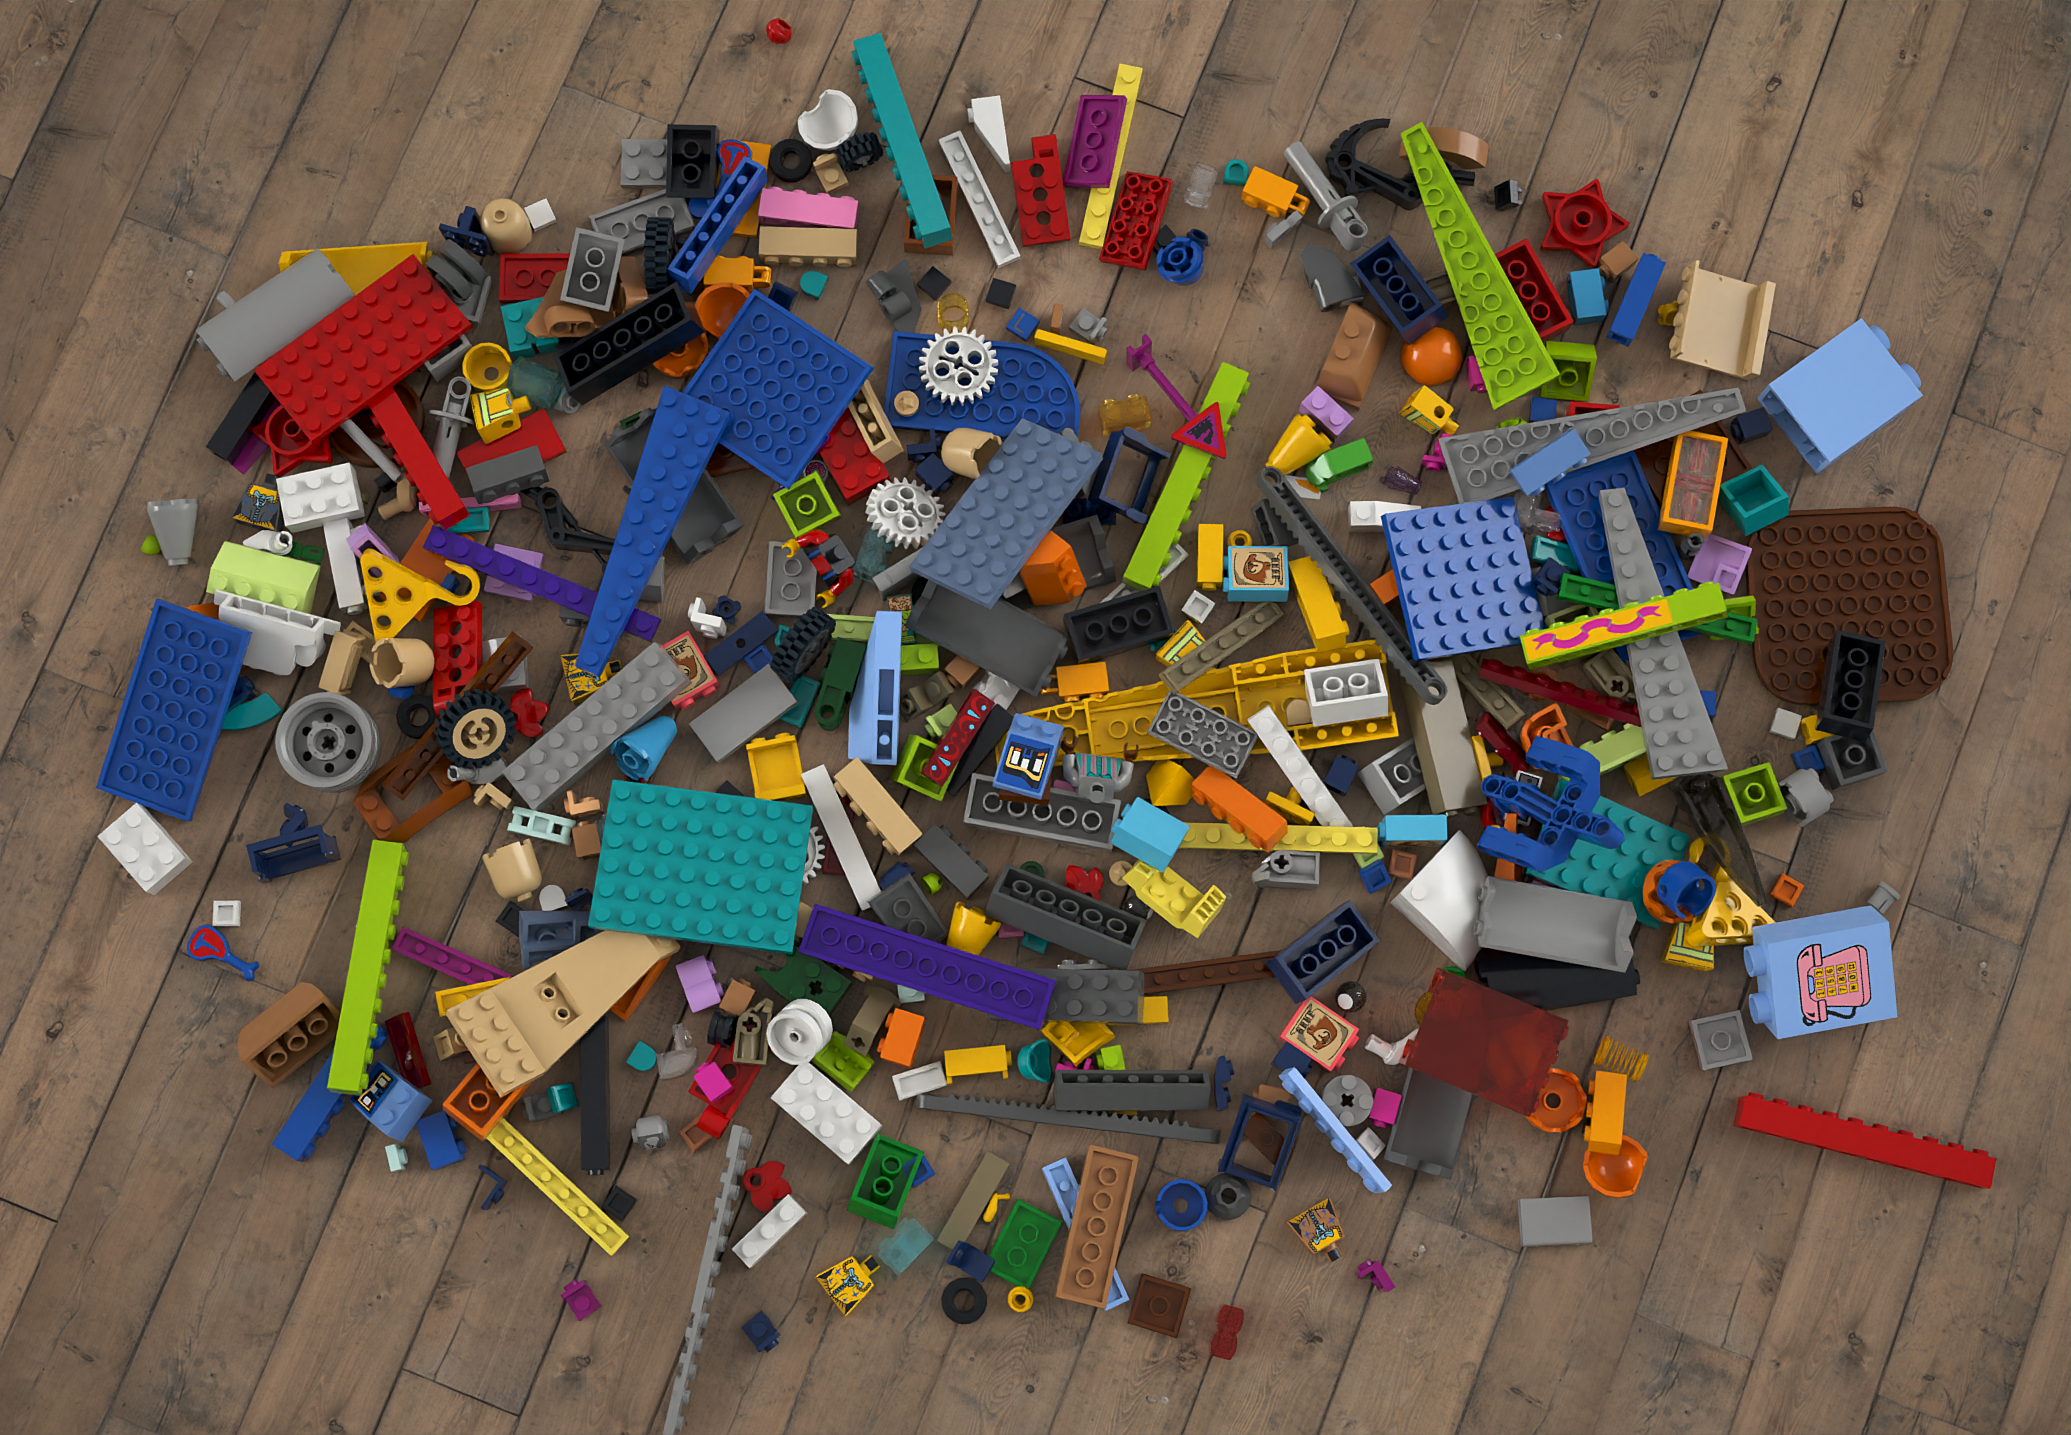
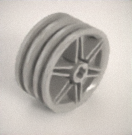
M315 693L301 698L284 713L276 732L275 744L277 755L287 773L297 781L322 792H342L356 787L372 773L380 756L381 737L374 719L361 706L335 693ZM332 714L333 720L326 723L324 721L325 716ZM353 725L356 728L355 732L347 734L350 726ZM306 727L311 728V731L309 732L308 736H304L303 731ZM329 740L335 741L333 743V749L328 748V746L330 745L328 742ZM354 750L356 757L348 759L346 756L347 751ZM305 752H310L312 754L311 760H304L303 756ZM332 763L334 765L333 772H326L327 767Z

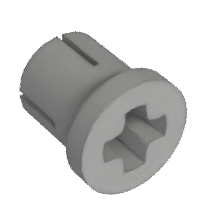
M1880 881L1877 885L1878 889L1866 903L1883 915L1894 901H1898L1901 896L1892 887Z

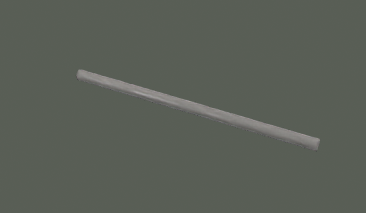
M226 291L219 293L216 298L225 309L236 303ZM350 418L340 425L395 483L400 482L404 478V473Z

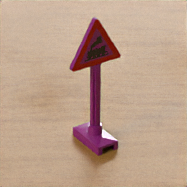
M1147 334L1142 336V346L1136 350L1131 345L1126 348V364L1133 372L1140 366L1144 371L1147 370L1188 420V423L1171 435V439L1221 459H1226L1219 403L1215 402L1200 414H1196L1156 366L1155 360L1152 358V341Z

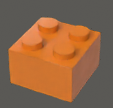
M895 1008L894 1014L889 1012L885 1024L888 1033L886 1038L881 1037L877 1052L881 1054L880 1058L882 1061L908 1069L912 1068L926 1024L925 1017Z

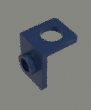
M580 888L570 893V897L565 899L566 904L571 907L572 911H581L583 906L592 905L593 894L587 888L584 890Z
M480 1164L478 1167L480 1170L498 1181L481 1206V1209L488 1210L493 1203L497 1204L505 1193L503 1188L508 1181L485 1165Z
M959 1240L946 1263L960 1268L979 1282H984L995 1260L971 1244Z

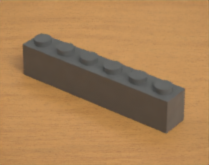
M1056 1070L1053 1097L1055 1109L1065 1111H1196L1208 1109L1211 1084L1207 1070Z

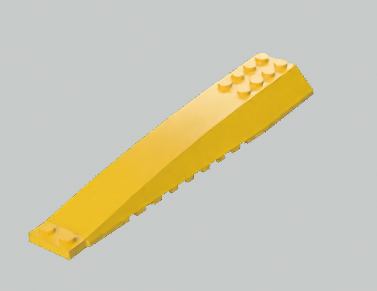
M1376 639L1347 643L1346 646L1317 653L1316 648L1285 652L1255 659L1250 662L1229 665L1220 669H1211L1178 692L1253 731L1255 730L1248 722V718L1269 705L1301 751L1399 737L1386 670V653H1382L1381 645H1376ZM1379 659L1388 694V716L1314 727L1313 723L1288 727L1286 716L1288 705L1297 699L1308 702L1305 691V669ZM1163 681L1134 687L1125 691L1108 693L1103 695V698L1091 697L1073 703L1069 702L1022 713V715L1064 726L1062 740L1066 735V742L1072 745L1073 737L1076 736L1078 738L1073 755L1075 753L1122 758V761H1125L1123 749L1125 743L1128 742L1127 751L1134 752L1136 745L1139 746L1138 756L1132 762L1194 758L1147 734L1169 692V688ZM1008 732L995 747L997 768ZM1258 737L1250 754L1270 753L1260 737ZM1061 746L1053 767L1063 766V755H1065V752L1061 749Z

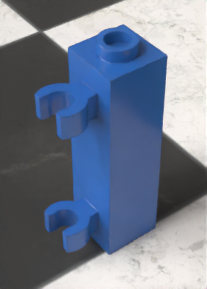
M1643 253L1606 338L1627 347L1633 341L1666 264L1657 255Z

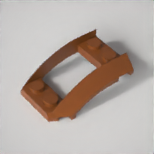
M416 744L392 758L362 782L352 804L377 840L405 843L419 830L455 807L456 804L467 797L473 796L467 780L453 782L448 778V768L454 764L444 753L427 772L442 795L421 808L401 825L375 788L387 779Z

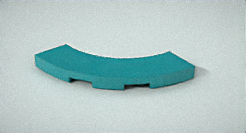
M265 692L258 698L239 704L230 712L227 711L221 730L240 731L241 729L258 727L276 718L284 711Z

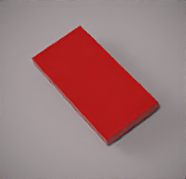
M1130 171L1126 172L1099 257L1102 263L1146 271L1173 186L1172 179Z
M545 408L521 419L519 429L488 444H485L483 439L456 453L466 471L468 467L535 445L538 446L543 463L567 451Z

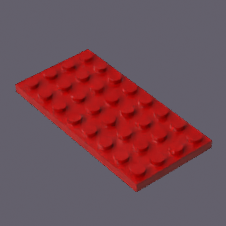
M412 254L262 363L254 371L314 445L473 327L415 255Z

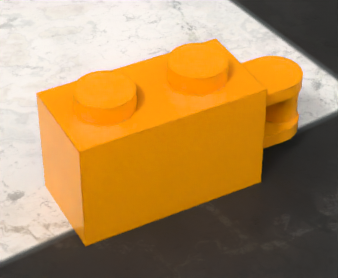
M1254 166L1241 195V200H1244L1246 205L1253 208H1262L1266 210L1267 214L1275 218L1282 217L1285 219L1287 212L1292 214L1295 210L1304 216L1310 204V200L1307 197L1297 193L1299 185ZM1293 201L1299 203L1297 207L1292 205Z
M717 256L704 274V289L719 282H732L744 287L751 294L755 288H768L771 286V268L755 266L754 259L746 256H738L736 258Z
M1106 661L1056 667V674L1049 676L1053 677L1051 681H1057L1058 688H1051L1050 684L1046 690L1041 688V695L1059 694V701L1065 700V703L1080 701V698H1103V695L1109 693Z

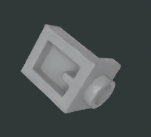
M1082 308L1069 326V330L1091 345H1094L1097 339L1101 341L1108 331V328H1106L1107 319L1104 317L1099 319Z

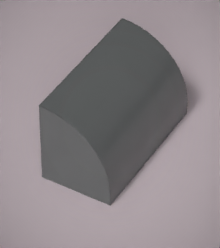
M1268 499L1261 500L1251 508L1264 546H1287L1288 548L1299 543L1298 537H1293V531L1287 530V523L1281 522V515L1275 514L1276 509L1274 507L1270 508V501Z

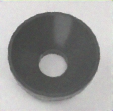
M1222 1173L1212 1178L1205 1189L1208 1202L1207 1208L1214 1216L1220 1219H1236L1244 1214L1249 1207L1251 1193L1248 1184L1243 1178L1229 1173ZM1226 1188H1231L1236 1193V1200L1231 1204H1226L1221 1199V1193Z

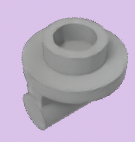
M563 387L554 410L560 413L571 414L578 410L580 403L567 393L566 388Z

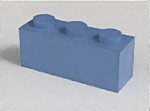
M1570 429L1508 471L1524 495L1528 496L1531 494L1535 496L1545 489L1544 484L1550 480L1555 483L1566 476L1564 471L1571 466L1576 469L1586 463L1587 459L1585 457L1591 453L1575 429Z

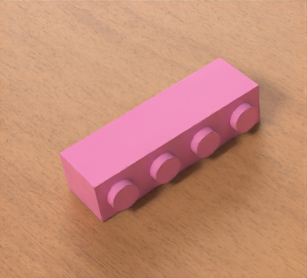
M779 187L762 188L758 218L760 224L781 227L857 229L859 203L858 200L849 196L835 198L826 193L812 195L802 190L789 192L783 191Z

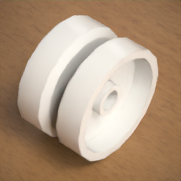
M797 999L790 1002L768 1024L766 1035L768 1044L776 1056L789 1064L802 1065L810 1062L830 1041L833 1028L830 1017L818 1003L809 999Z

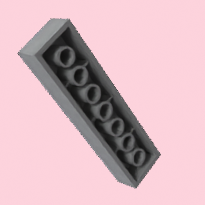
M653 642L506 767L502 773L530 808L541 812L606 757L611 751V745L618 738L621 739L620 737L646 723L692 682L664 647Z

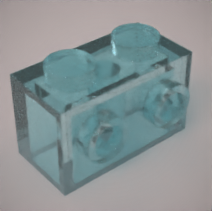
M520 356L510 366L506 388H509L511 394L517 398L527 396L529 401L539 407L551 409L561 394L563 380L560 372Z
M868 524L855 561L856 564L852 570L854 577L873 582V577L887 569L888 563H885L887 555L892 554L895 541L891 540L886 543L887 536L878 537L880 530H872V525Z
M905 1217L895 1227L898 1232L892 1239L887 1236L877 1246L880 1251L876 1255L898 1276L935 1240L914 1217L910 1220Z

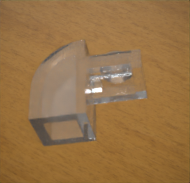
M1196 162L1190 183L1185 191L1184 203L1207 210L1220 168Z
M1518 489L1514 494L1513 505L1515 507L1514 515L1521 525V530L1532 536L1536 527L1544 532H1552V530L1560 532V513L1541 510L1544 501L1542 493L1540 492L1535 496L1531 494L1527 496L1523 494L1521 489Z
M682 1023L672 1025L676 1050L656 1054L660 1080L662 1081L687 1075L698 1062L699 1048L688 1047V1044L692 1043L690 1029H685V1025Z

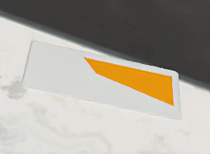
M1285 476L1300 497L1320 499L1321 491L1309 483L1307 478Z

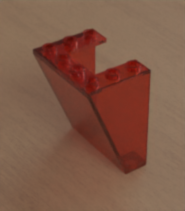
M1437 968L1428 988V992L1433 993L1415 1040H1407L1399 1063L1530 1117L1531 1113H1534L1538 1108V1096L1541 1088L1544 1089L1548 1083L1549 1074L1547 1073L1549 1068L1558 1058L1559 1050L1557 1049L1560 1041H1563L1567 1036L1569 1020Z

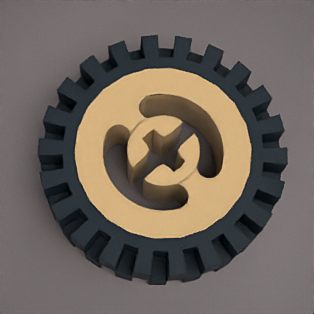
M474 689V694L466 690L463 691L464 698L456 694L453 697L457 702L452 704L448 700L445 703L448 710L446 711L441 708L438 712L442 718H436L435 724L438 726L434 728V733L437 736L435 739L451 762H455L460 767L464 765L468 769L472 768V764L476 768H482V761L489 766L492 764L490 760L492 756L497 761L502 758L498 754L500 750L505 754L509 749L505 744L512 745L514 741L511 735H516V729L514 728L516 720L513 718L512 711L497 694H492L489 690L485 689L483 693L480 689ZM482 718H489V727ZM462 731L468 737V740L461 739Z

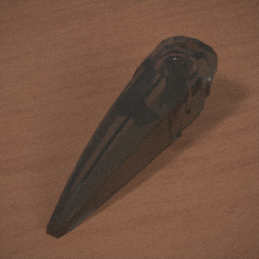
M1706 773L1680 776L1668 782L1667 785L1679 808L1685 812L1699 837L1723 870L1757 907L1765 905L1767 903L1757 866L1733 801L1729 799L1722 780L1717 776Z

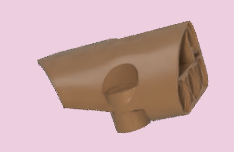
M621 256L609 312L560 300L567 269L557 272L542 302L525 326V330L537 338L584 337L647 300L648 294L636 258L634 256Z

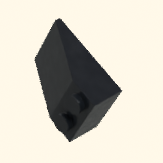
M668 124L666 198L715 199L719 161L717 149L720 138V131L716 125Z

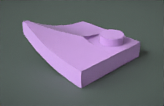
M1710 534L1707 539H1704L1700 551L1695 555L1687 576L1689 579L1700 583L1713 582L1715 584L1719 582L1721 591L1734 595L1752 548Z

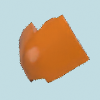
M1557 702L1534 713L1523 723L1520 739L1525 753L1528 752L1536 736L1573 746L1564 728L1567 722Z

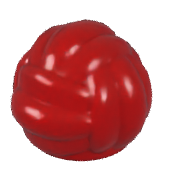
M776 18L768 22L766 32L767 37L772 43L785 44L791 39L792 29L784 20Z

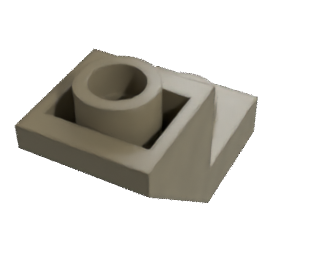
M943 671L936 672L922 685L911 688L900 696V712L907 722L939 705L955 692Z

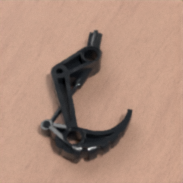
M1372 119L1349 127V131L1344 130L1339 134V138L1334 139L1330 145L1332 151L1326 154L1325 161L1330 173L1329 178L1342 184L1346 190L1345 197H1356L1357 193L1372 190L1405 210H1413L1423 203L1414 173L1405 174L1403 178L1397 179L1355 158L1356 145L1359 140L1372 130L1388 128L1390 119ZM1346 161L1349 164V166L1342 167L1338 164V162ZM1445 162L1457 185L1474 186L1475 172L1454 170L1452 165ZM1355 181L1362 184L1365 187L1358 188L1355 185Z
M626 485L623 487V491L629 495L631 489ZM539 486L520 491L535 500V505L538 506L543 518L547 537L555 549L593 553L601 563L602 571L605 573L608 562H605L600 554L610 555L615 539L583 533L577 526V520L563 504L561 496L555 489L547 486L541 488ZM556 497V502L553 505H545L547 498ZM566 523L570 527V529L574 528V530L567 529Z

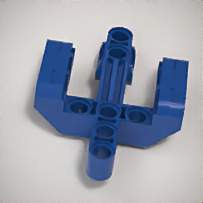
M1536 736L1525 755V761L1530 765L1570 778L1558 802L1539 792L1538 786L1518 782L1516 779L1508 776L1502 777L1492 774L1487 776L1481 784L1482 792L1504 813L1516 812L1522 819H1525L1528 815L1545 825L1537 841L1528 838L1523 833L1518 835L1509 832L1504 827L1499 829L1487 825L1477 847L1491 856L1541 873L1565 862L1577 839L1607 849L1617 848L1623 842V831L1611 819L1592 813L1600 797V762L1591 753L1583 749Z

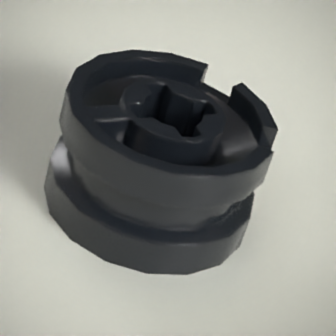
M716 1010L709 1025L707 1043L714 1046L720 1044L722 1048L729 1049L736 1035L738 1015L733 1013L726 1015L724 1011Z

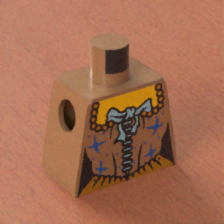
M1330 1197L1323 1199L1285 1222L1312 1255L1322 1250L1329 1263L1343 1256L1335 1242L1345 1237Z

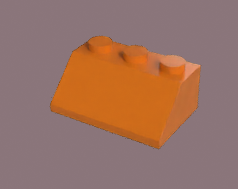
M1050 531L1044 537L1019 571L1030 600L1035 606L1070 603L1075 597L1081 595L1087 587L1072 547L1053 531Z

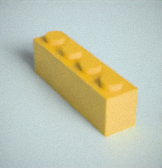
M1311 556L1289 561L1288 576L1316 651L1321 653L1346 646V635H1349V628L1346 620H1341L1342 611L1339 602H1334L1332 597L1334 596L1332 584L1326 581L1325 577L1327 576L1322 575V569L1316 567L1317 562L1315 560L1311 561Z

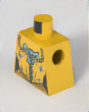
M578 654L561 655L568 690L573 704L578 705L584 702L609 681V677H613L622 670L620 660L608 662L599 678L575 666Z
M872 1255L860 1264L854 1256H851L818 1274L816 1279L844 1316H847L875 1286L869 1276L879 1269L880 1265Z

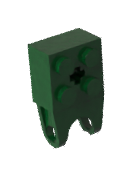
M841 637L837 638L836 643H831L828 657H830L828 667H823L820 676L822 688L815 707V716L822 729L832 731L840 726L849 700L852 701L867 645ZM827 712L834 713L833 717L830 719L822 718L823 715Z
M795 945L793 946V953L786 954L787 963L782 970L771 972L759 966L755 967L754 971L787 1001L809 999L818 1003L827 1012L829 1017H831L853 985L850 980L820 959L799 953V947ZM820 983V988L823 992L820 995L818 993L815 996L812 995L813 990L811 987L814 984Z

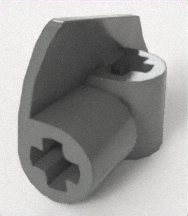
M1310 243L1306 245L1300 258L1304 266V274L1310 289H1313L1321 312H1328L1338 308L1342 301L1364 297L1363 290L1333 251Z
M903 259L887 273L882 270L872 275L866 284L879 300L881 310L894 329L900 332L914 333L922 309L907 261Z

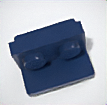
M466 206L464 213L459 214L457 220V227L459 228L440 223L439 230L445 240L450 239L462 249L472 250L473 254L485 257L486 254L494 255L495 251L487 236L481 234L480 216L475 208Z

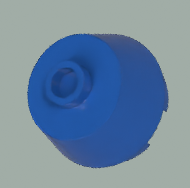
M1173 238L1172 243L1167 245L1165 249L1161 248L1158 252V271L1166 281L1180 286L1191 285L1203 273V251L1196 242L1189 238Z

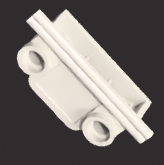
M215 590L214 604L220 605V621L253 632L243 661V665L253 669L266 670L276 675H289L298 664L310 666L325 651L326 644L323 634L326 633L334 636L335 631H340L341 622Z

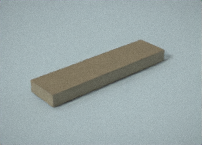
M1469 653L1441 658V661L1452 660L1457 680L1506 732L1525 718L1526 714L1496 682L1479 677L1481 666Z
M989 1151L986 1153L936 1241L951 1250L954 1249L959 1240L966 1242L1010 1164Z

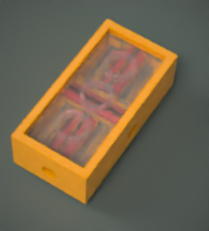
M1687 431L1675 435L1657 530L1690 536L1692 533H1699L1704 539L1708 538L1713 529L1728 438L1695 431Z

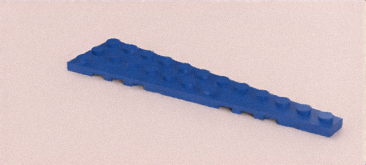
M664 385L575 664L578 669L600 678L731 417L730 412Z

